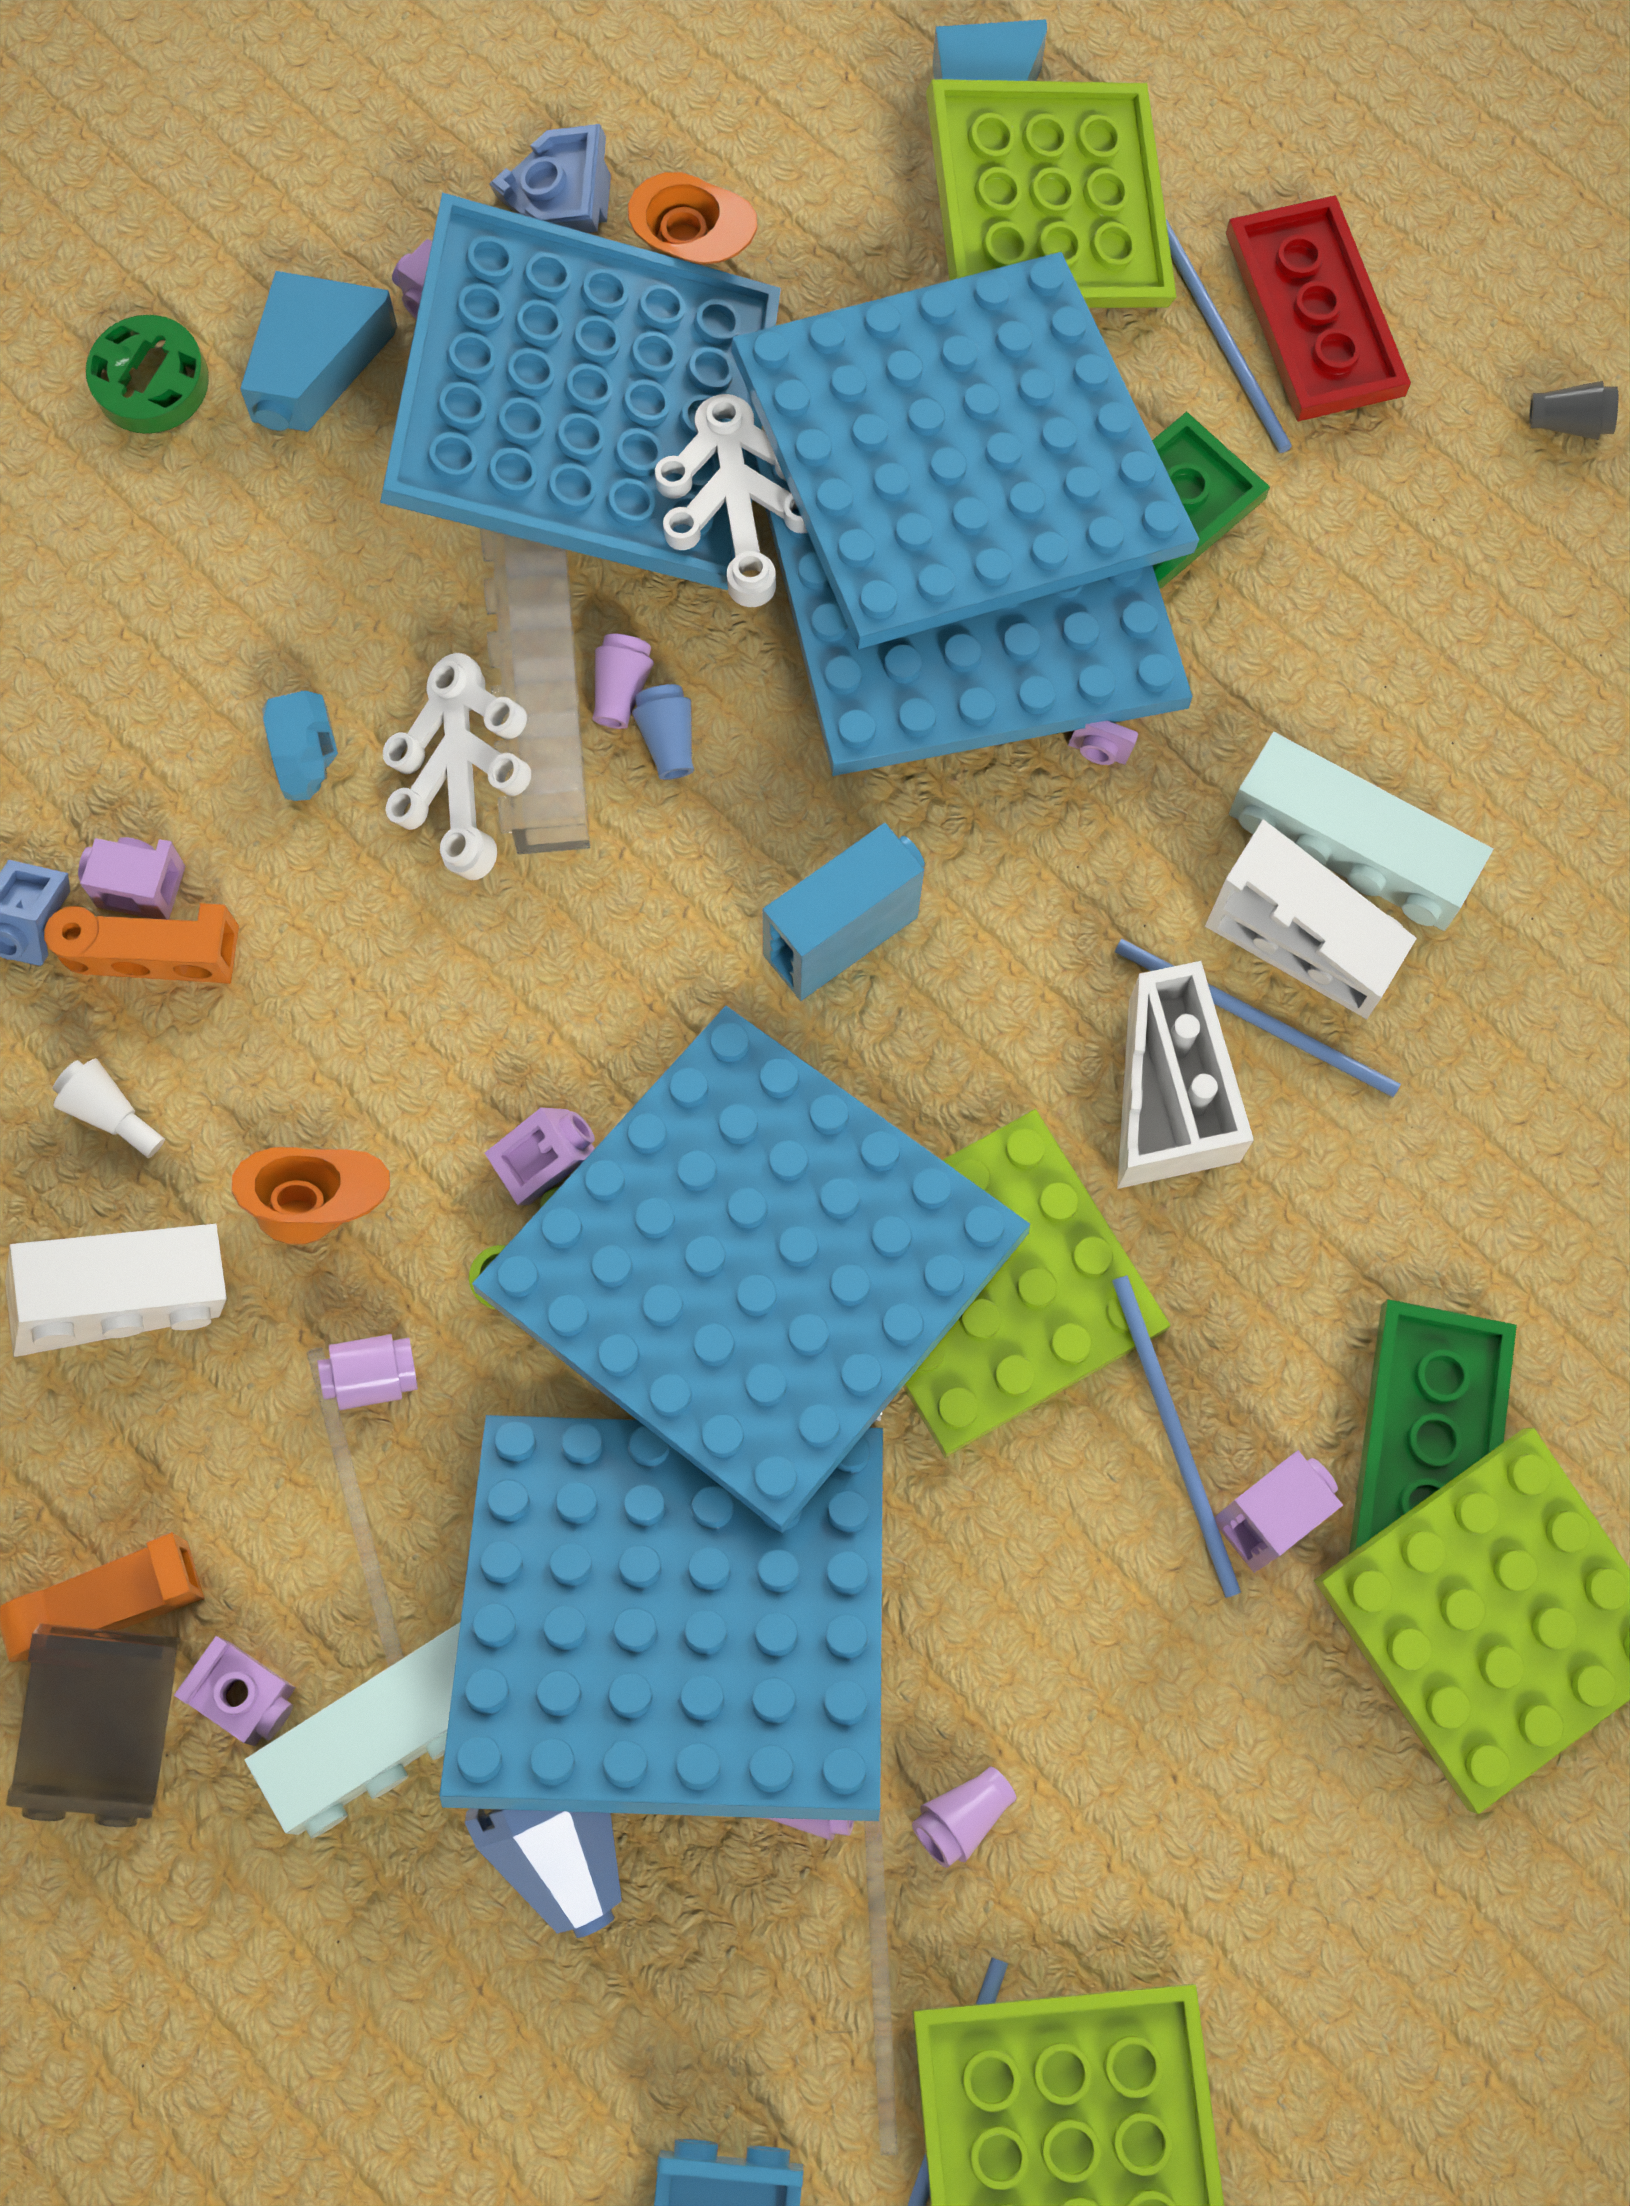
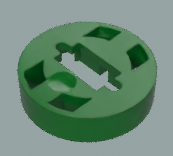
M137 315L123 319L110 326L95 341L86 362L87 384L102 412L117 426L135 433H160L181 425L198 410L208 389L209 372L207 363L194 337L180 323L159 315ZM164 340L165 343L162 349L167 355L145 391L141 393L135 390L131 397L125 398L124 395L128 390L126 387L132 379L129 373L132 368L138 369L151 348H155L159 341ZM186 367L195 370L194 378L188 377ZM103 370L107 371L109 382L101 379Z

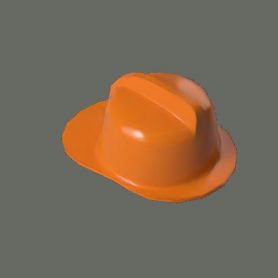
M664 172L647 178L634 190L628 203V220L635 234L649 245L652 252L698 265L720 263L739 255L751 244L757 231V213L749 201L736 193L683 172Z
M273 1147L255 1152L240 1162L232 1175L231 1192L238 1205L254 1216L260 1229L270 1238L288 1245H305L319 1241L341 1224L362 1217L381 1204L390 1189V1172L382 1160L367 1152L348 1149Z

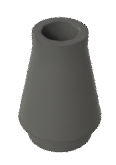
M1603 380L1545 393H1532L1529 427L1530 429L1542 428L1599 440L1600 434H1614L1618 415V387L1604 386Z

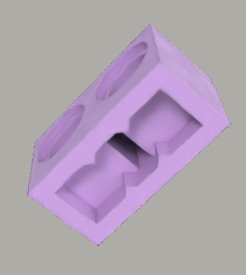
M1297 1450L1236 1498L1214 1518L1218 1529L1255 1573L1282 1555L1342 1507L1343 1504L1334 1494L1338 1491V1486L1328 1470L1314 1458H1310L1307 1461L1300 1451Z

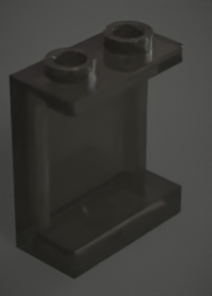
M40 1623L32 1633L28 1657V1662H31L14 1776L8 1790L6 1805L22 1808L23 1817L39 1821H59L65 1819L66 1812L95 1814L94 1822L99 1825L123 1828L136 1826L138 1818H152L158 1792L181 1638Z

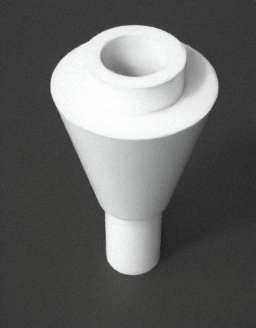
M92 1059L84 1065L79 1060L74 1061L55 1081L52 1089L58 1095L54 1101V1108L113 1135L119 1134L147 1158L152 1157L163 1145L165 1138L134 1114V1108L98 1059Z

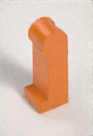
M200 903L197 921L95 917L86 908L70 906L60 909L49 918L44 929V940L52 953L58 956L61 963L70 971L78 974L231 984L239 925L225 904Z
M171 1532L147 1542V1547L44 1590L28 1593L1 1605L0 1631L9 1662L25 1661L57 1650L61 1652L204 1600L188 1541Z

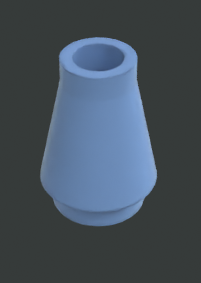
M675 684L659 685L639 692L635 696L637 708L633 710L632 715L654 760L659 779H677L693 773L691 699L684 697L682 687Z

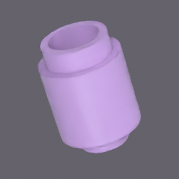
M392 1334L331 1344L329 1345L330 1358L317 1360L323 1399L337 1398L339 1410L402 1399V1392L418 1390L409 1338L393 1340Z

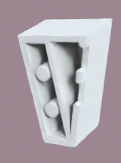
M1264 819L1228 874L1205 925L1206 928L1365 1019H1368L1417 939L1403 928L1396 919L1381 911Z
M1201 961L1140 973L1130 996L1117 1189L1239 1163L1254 1141Z
M216 1224L10 1244L5 1286L13 1357L110 1338H124L141 1332L171 1327L173 1330L202 1328L211 1324V1319L220 1317L227 1300Z

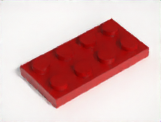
M1329 196L1229 219L1226 230L1227 239L1297 422L1406 397L1411 381L1337 196Z

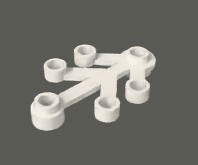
M720 394L708 398L697 409L695 414L697 435L680 455L665 457L656 465L655 478L658 491L667 498L677 499L685 496L690 491L692 476L715 452L718 453L720 469L687 507L674 508L665 515L663 520L664 536L668 545L674 549L687 550L694 547L700 540L702 528L726 501L735 558L729 563L727 568L728 592L736 603L745 607H758L767 603L773 597L776 589V575L772 561L759 551L751 499L783 518L786 526L791 531L796 533L808 532L802 517L792 513L797 508L792 494L744 464L742 448L775 465L776 473L785 480L766 433L754 425L752 408L740 397ZM724 418L732 419V420L729 421V422H719V421H717V420H719V419H724ZM671 473H678L683 476L680 480L674 482L664 479ZM680 524L692 527L686 533H677L672 530ZM749 570L761 572L755 577H746L741 574Z
M453 653L442 658L430 672L426 686L429 700L407 734L400 732L392 735L384 745L383 759L387 765L403 774L414 773L421 767L424 761L426 746L444 722L445 736L411 789L400 788L391 794L386 804V814L392 822L405 829L412 830L418 828L427 818L428 806L447 778L451 829L441 840L440 854L444 865L450 871L468 880H478L487 875L493 868L497 858V846L491 836L477 829L472 764L488 774V780L493 787L509 796L518 795L527 788L531 780V769L526 762L511 753L502 754L471 733L469 711L473 710L482 715L487 729L506 740L516 738L522 733L526 726L527 714L522 706L507 697L497 698L485 690V678L475 660L462 653ZM510 711L507 721L501 725L504 715ZM408 747L405 756L401 759L403 751ZM514 767L512 776L505 781L508 771ZM411 802L409 811L404 815L406 806Z

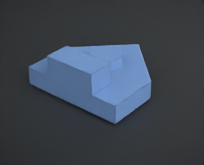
M600 124L546 130L530 145L533 152L512 171L505 168L489 185L495 196L517 214L585 233L597 232L598 223L607 222L611 174L604 161L605 133Z

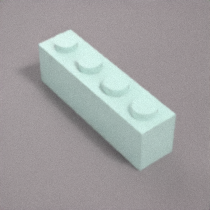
M1274 731L1240 786L1228 814L1239 820L1241 826L1251 834L1255 833L1264 819L1323 866L1347 878L1349 884L1357 891L1368 896H1380L1402 908L1404 914L1412 921L1424 926H1435L1443 931L1447 929L1462 907L1493 851V848Z
M460 1622L244 1759L286 1834L299 1835L306 1830L311 1839L333 1828L348 1816L343 1806L366 1791H368L372 1799H375L406 1780L408 1774L404 1767L426 1752L429 1753L432 1760L444 1755Z

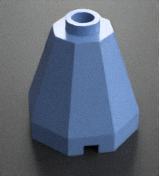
M469 1809L466 1812L464 1822L477 1850L556 1933L573 1930L576 1938H581L602 1929L614 1920L615 1917L611 1909L619 1904L622 1898L611 1813L494 1809L488 1814H485L483 1809Z

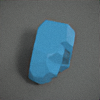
M304 690L270 698L262 708L263 722L278 782L285 799L292 801L310 800L319 791L321 782L327 779L326 768L329 767L338 755L323 695Z

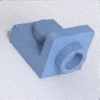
M13 860L7 861L0 872V957L41 966L48 957L47 944L44 940V929L49 918L59 910L70 893L68 873Z

